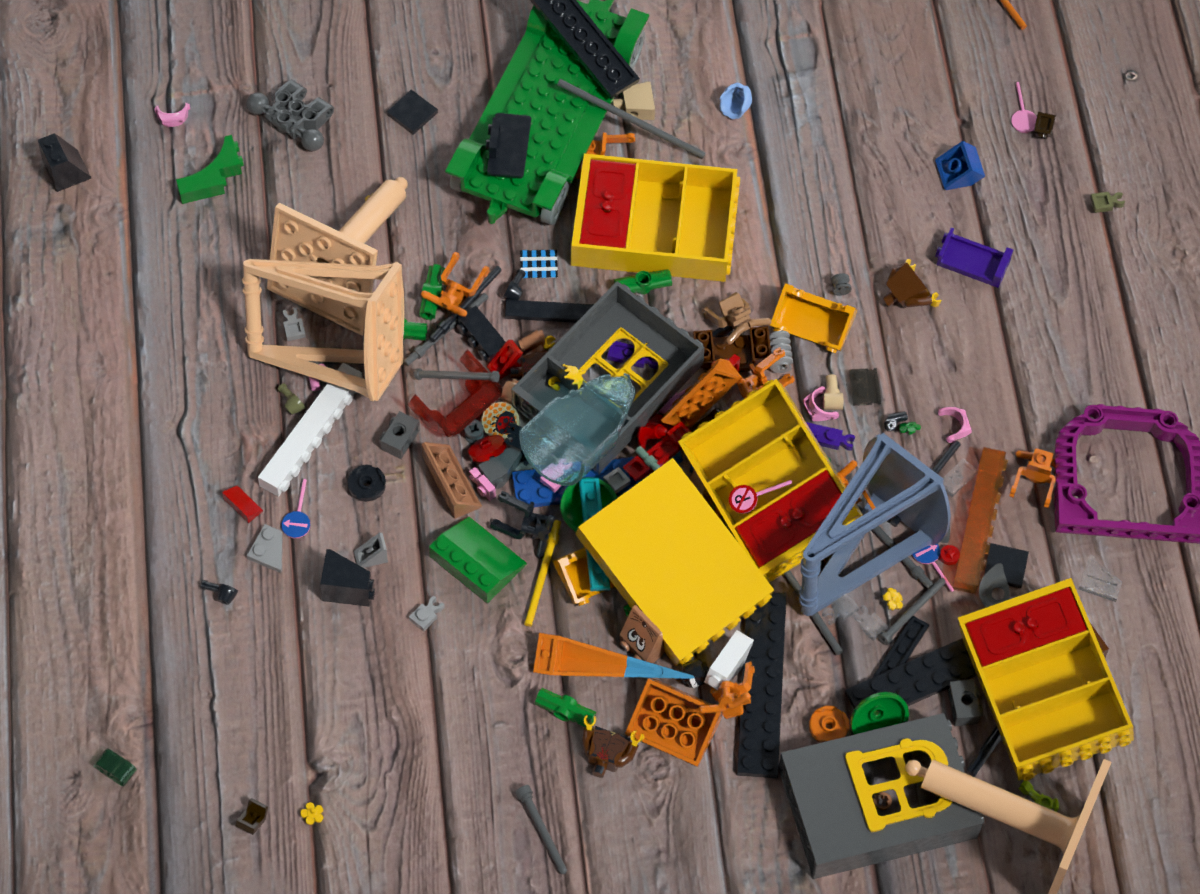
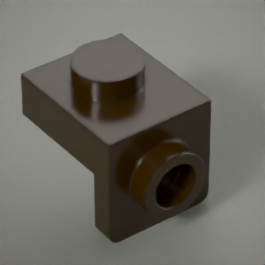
M1038 112L1033 134H1037L1036 137L1041 139L1051 137L1056 115Z
M251 798L248 801L247 809L236 820L235 826L253 835L265 822L268 806Z

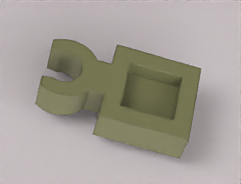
M1109 192L1091 194L1090 199L1094 213L1112 211L1113 206L1117 208L1124 207L1125 201L1117 200L1122 199L1123 193L1117 192L1113 196H1110Z

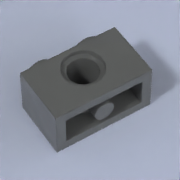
M399 411L396 417H392L388 430L384 431L380 436L381 450L402 459L420 431V421Z
M974 679L950 682L948 695L954 725L978 724L980 717L983 716V708L981 704H978L979 688L975 686ZM966 700L970 702V705H965L962 701Z

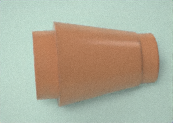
M536 330L518 342L521 350L524 351L535 349L545 343L546 338L543 330Z

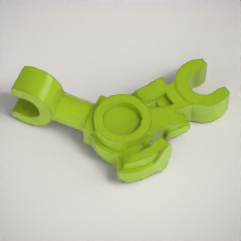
M1028 780L1024 781L1018 788L1023 794L1029 795L1035 801L1034 803L1051 810L1054 809L1053 811H1058V799L1052 800L1049 796L1040 795L1034 790Z

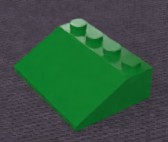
M467 517L442 533L429 546L430 558L487 604L527 565V562L471 517Z

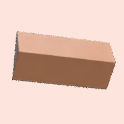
M424 442L422 444V457L454 519L481 508L482 505L450 445Z

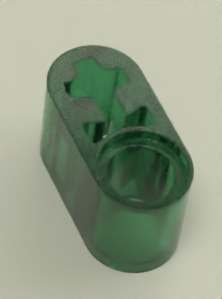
M108 748L94 763V767L99 772L123 787L137 771L133 764Z

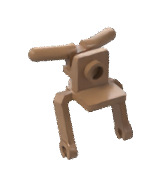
M737 292L718 303L723 314L722 318L718 317L708 307L702 309L705 312L703 314L704 317L711 320L719 328L732 326L735 329L726 339V344L731 345L742 332L754 326L771 324L770 318L750 319V305Z

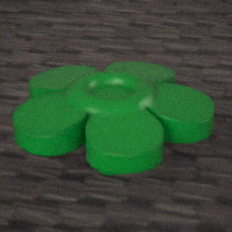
M916 422L900 424L899 431L901 433L908 431V435H911L916 430H920L921 425L916 424Z

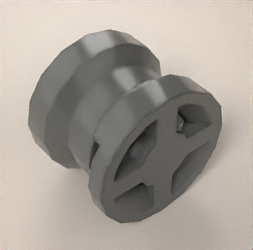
M840 273L831 278L835 295L842 296L851 292L852 288L848 283L850 281L848 274Z
M470 420L466 423L464 431L467 442L474 444L484 437L482 423L478 420Z

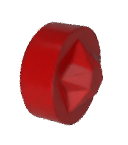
M946 545L941 549L940 560L944 564L954 565L958 562L960 552L957 547Z

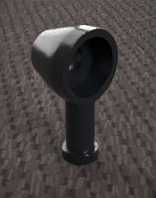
M517 270L516 276L509 284L503 298L508 300L520 299L523 290L518 285L522 278L525 277V271Z
M203 580L201 584V589L217 592V600L226 605H229L238 593L237 589L225 584L218 585L207 580Z

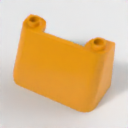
M785 283L770 326L774 328L773 332L787 331L797 337L826 346L825 350L836 354L837 351L842 350L856 317L857 309L849 305L843 306L841 303L810 294Z
M585 547L553 560V564L573 604L578 603V606L585 605L590 602L589 598L604 592L590 591ZM610 581V589H611V588H613V587H615V586H614L613 583Z

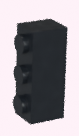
M477 306L467 310V316H458L457 328L462 335H466L471 347H475L480 358L483 361L486 360L489 364L506 341Z

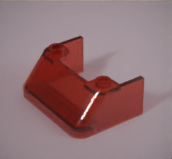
M468 349L459 359L469 372L489 373ZM466 379L465 388L471 395L446 417L437 410H430L416 394L407 405L428 428L447 437H455L501 397L502 387L498 382H492L491 380Z

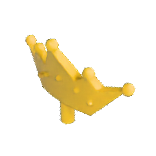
M563 364L562 366L567 368L565 372H569L564 378L574 380L572 385H577V392H580L579 389L584 381L582 374H585L586 370L579 372L576 366Z

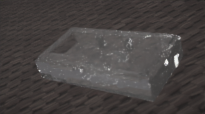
M963 458L943 478L946 493L953 497L977 474L978 470Z

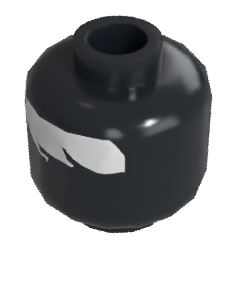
M696 659L684 664L683 673L695 677L693 679H682L684 685L688 683L691 688H696L706 684L704 681L709 671L707 663Z

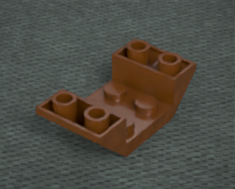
M768 326L750 328L749 335L739 336L731 345L726 344L728 336L713 337L712 330L693 331L694 340H699L704 346V361L701 368L707 371L711 368L713 361L720 358L730 359L736 354L740 357L739 372L751 371L750 364L753 363L756 367V365L771 354Z

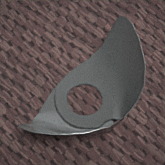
M1001 563L992 567L980 582L979 597L986 608L1010 599L1009 586L1004 574L1003 564ZM995 588L1003 589L1004 597L1002 599L996 600L992 597V591Z

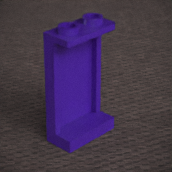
M950 228L949 233L945 232L941 242L944 244L942 247H938L935 255L938 258L936 265L999 288L1011 261L1013 249L1007 247L1005 252L998 251L955 235L954 228Z

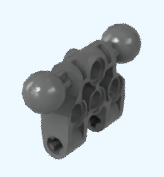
M292 79L275 92V104L272 106L269 105L268 98L259 92L249 95L246 101V106L250 113L266 115L265 119L276 126L280 133L289 134L294 139L301 138L303 147L309 151H317L322 147L324 137L318 129L328 121L335 109L334 106L320 97L313 100L310 104H304L302 100L306 96L307 89Z

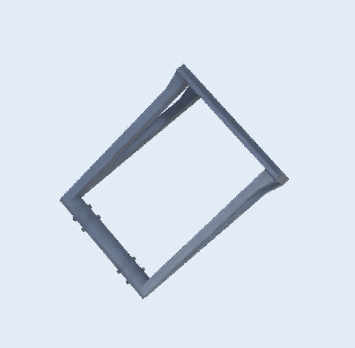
M884 433L876 435L868 442L864 450L862 465L803 552L800 569L802 587L799 592L801 612L806 616H812L918 550L929 545L938 544L949 530L951 512L946 489L943 485L944 479ZM867 486L871 496L870 499L876 508L872 510L867 503L861 512L863 516L848 525H842ZM895 515L899 516L904 524L916 532L846 576H838L865 534ZM833 554L820 574V561Z

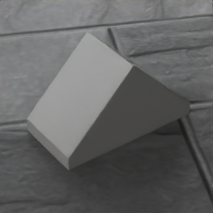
M379 532L354 550L359 566L366 568L388 562L387 549L382 533Z

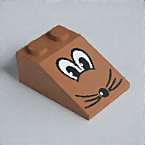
M636 605L633 606L620 632V645L625 651H630L634 655L633 658L654 663L665 654L662 632Z

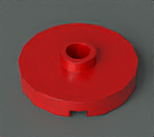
M487 436L471 445L468 453L475 462L489 461V457L493 455L497 457L504 452L506 443L502 436Z

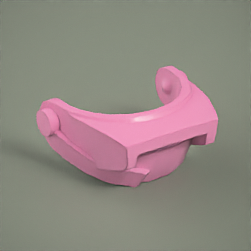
M188 102L185 103V107L181 111L176 113H164L160 111L159 105L155 107L158 120L168 128L183 124L188 118V110H190Z
M823 386L816 389L802 401L812 421L835 420L839 416L838 412H825L815 404L814 399L826 391V388Z
M956 407L939 409V416H953L961 424V429L956 434L946 438L947 442L952 443L954 440L966 437L972 432L965 410Z

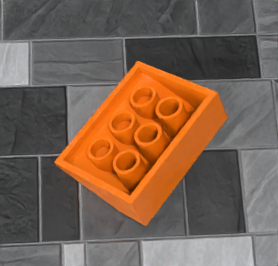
M721 358L716 360L707 372L699 376L698 381L694 385L689 386L685 390V394L681 398L676 399L672 403V406L667 410L661 421L674 426L681 421L689 429L742 378L730 361Z
M648 678L625 734L630 736L633 731L637 730L635 734L637 740L640 739L641 734H644L642 742L698 767L718 728L723 712L702 714L699 712L700 706L713 704L659 680Z

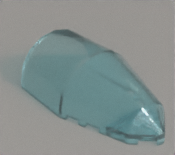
M626 373L620 377H611L610 374L602 375L585 383L582 388L576 391L574 389L570 390L569 394L562 398L559 396L554 398L519 431L521 449L527 461L541 476L561 486L575 485L615 447L635 398V388L632 386L630 375Z

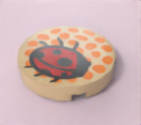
M493 403L483 412L482 425L488 436L499 435L506 439L508 438L507 428L509 427L511 430H514V427H510L509 423L515 422L518 426L520 425L519 414L508 403Z

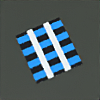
M520 250L521 270L526 273L524 278L558 277L557 250Z

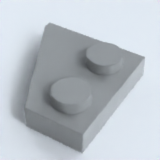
M264 524L247 554V559L281 573L283 554L282 531Z

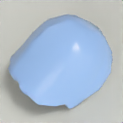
M738 82L728 86L719 98L720 111L733 120L742 117L752 104L750 88Z

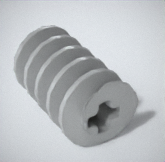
M787 331L773 332L769 335L771 354L776 348L780 347L781 350L784 349L785 356L771 365L770 369L775 373H785L792 369L791 364L793 363L791 346L789 345L791 342L789 339L790 333Z

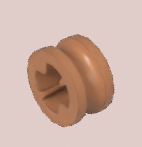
M880 792L875 795L874 804L878 809L886 810L891 806L892 798L888 793ZM880 797L887 799L886 806L878 804Z

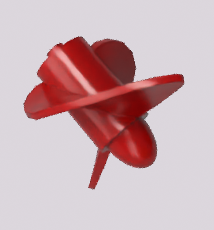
M656 414L645 426H642L636 435L639 446L646 450L648 439H661L663 436H667L666 432L674 427V425L663 423L661 421L663 416L660 414Z

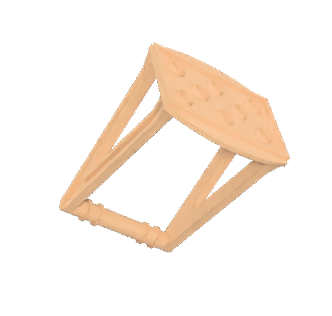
M259 259L245 260L243 262L244 277L242 278V283L244 284L243 293L245 294V333H247L245 342L247 343L248 357L356 391L369 398L370 401H378L403 364L404 288L402 264L395 262L375 266ZM308 276L379 279L382 281L373 293H364ZM260 277L366 309L364 350L262 345V342H264V337L262 336L264 328L261 325L260 293L262 289L260 287ZM309 361L364 364L365 379Z

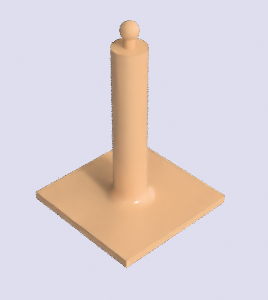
M398 177L395 180L384 181L339 231L278 203L274 214L270 260L376 266L378 250L365 243L405 200V189L408 186L407 180L404 177ZM308 276L357 292L372 293L374 279ZM269 279L267 280L268 290L355 333L364 335L366 309Z
M1103 759L1081 814L1074 818L1067 817L936 760H932L929 768L921 766L917 760H911L907 762L905 769L910 776L918 775L924 778L921 786L922 789L1059 847L1063 858L1048 893L1057 894L1111 762Z

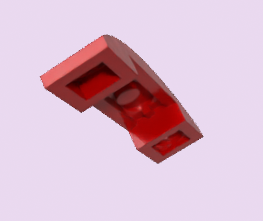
M680 421L666 432L667 436L649 449L647 453L653 455L661 467L682 449L678 441L682 439L684 434L691 431ZM638 455L623 466V469L635 482L654 472Z

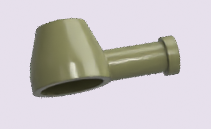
M285 383L278 387V391L283 393L288 399L284 407L291 415L301 412L306 408L301 400L287 388Z

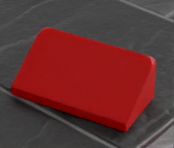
M238 485L222 492L223 499L248 523L263 512Z

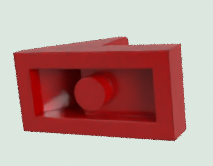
M507 340L487 365V368L491 373L492 371H498L500 380L510 374V367H520L517 360L523 352L513 340Z

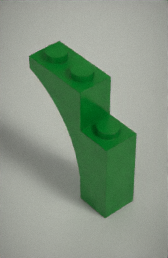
M232 135L224 137L220 153L206 168L193 175L176 179L182 204L225 194L224 186H227L225 178L242 174L243 159L242 156L237 154V152H240L238 142L233 141Z

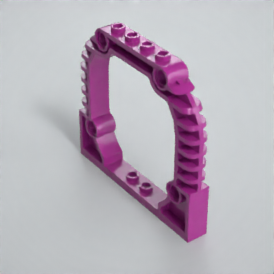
M1104 404L1089 405L1085 408L1082 415L1073 418L1061 429L1055 442V532L1200 544V441L1197 435L1190 432L1185 424L1178 422V416L1175 413L1161 409H1143L1141 407L1127 408L1124 406H1106ZM1105 428L1151 432L1158 440L1173 442L1183 455L1186 472L1187 494L1183 497L1178 507L1180 515L1173 520L1171 525L1149 524L1148 522L1135 523L1127 520H1098L1097 512L1085 501L1087 490L1084 486L1078 484L1077 440L1082 435H1097Z

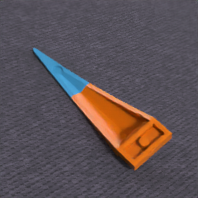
M539 633L533 670L535 673L558 676L695 678L687 673L567 637Z

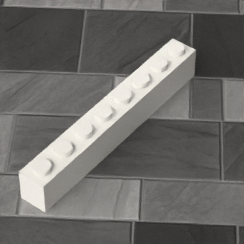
M342 363L338 371L363 378L362 372L345 363ZM327 383L258 476L259 486L278 497L282 492H285L292 478L297 477L303 463H307L314 448L319 447L322 437L325 433L328 434L334 421L341 417L345 406L352 402L356 391Z

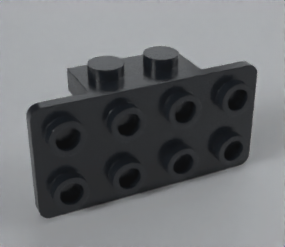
M506 113L495 114L492 124L488 125L490 139L486 140V150L489 151L488 175L510 178L524 177L531 128L530 116Z

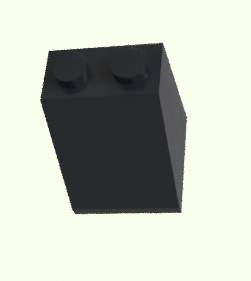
M55 133L37 140L43 164L57 192L91 179L75 147Z
M326 549L320 582L322 600L324 602L369 607L370 601L374 600L375 597L374 580L371 579V572L335 551Z

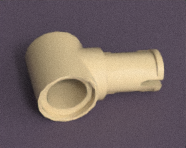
M833 374L827 375L826 391L823 393V409L843 410V393H840L838 389L837 376Z

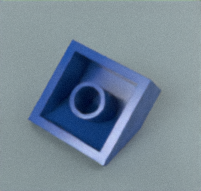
M961 141L935 159L945 190L972 186L985 177L976 147L964 141Z

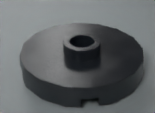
M366 464L352 470L347 484L349 492L354 498L359 501L368 502L379 498L384 493L386 479L381 469Z

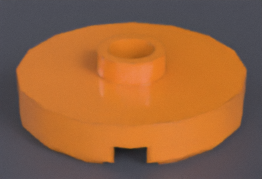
M823 706L812 714L809 721V730L812 737L820 743L847 736L849 731V719L837 707ZM826 725H831L832 728L828 729Z

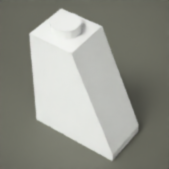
M736 630L709 668L704 682L718 690L721 682L732 681L743 668L754 640Z

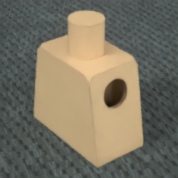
M651 82L636 84L623 91L622 98L613 99V106L624 109L625 112L641 120H655V105Z

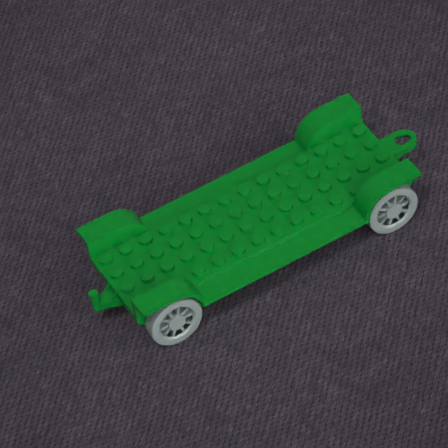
M576 0L629 66L634 69L643 48L645 39L643 28L649 18V14L631 8L627 17L609 12L614 0H590L588 4ZM534 5L528 18L526 32L469 139L465 138L461 141L445 170V173L451 175V189L461 193L466 192L490 201V206L487 210L489 224H494L498 218L507 212L508 208L535 218L540 215L541 221L550 225H554L561 215L568 195V182L572 183L583 161L584 153H587L607 110L557 85L558 81L562 79L609 104L614 99V97L610 99ZM496 113L527 115L531 117L523 178L499 177L487 174L489 151L486 150V140L490 139L488 125L492 124Z

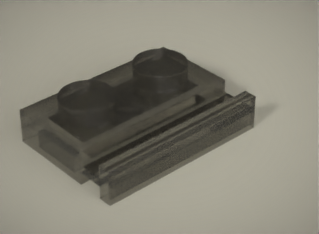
M868 368L850 369L849 379L853 406L872 405V403L881 404L877 368L868 370Z

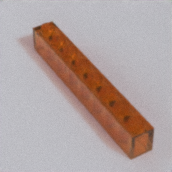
M983 447L953 583L954 590L976 594L983 578L980 576V573L985 571L987 560L984 559V554L989 553L991 544L987 540L988 537H992L994 526H991V521L996 520L998 511L994 507L995 503L999 504L1001 497L998 488L1003 486L1005 478L1001 474L1002 470L1006 471L1008 460L1005 459L1006 452Z

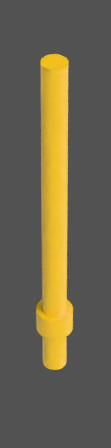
M554 520L551 532L548 534L546 550L524 623L528 627H531L533 624L553 550L559 540L558 533L561 526V521Z

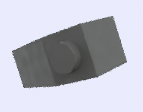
M511 446L499 456H493L489 461L479 464L478 470L496 489H499L506 484L512 472L516 470L527 452Z

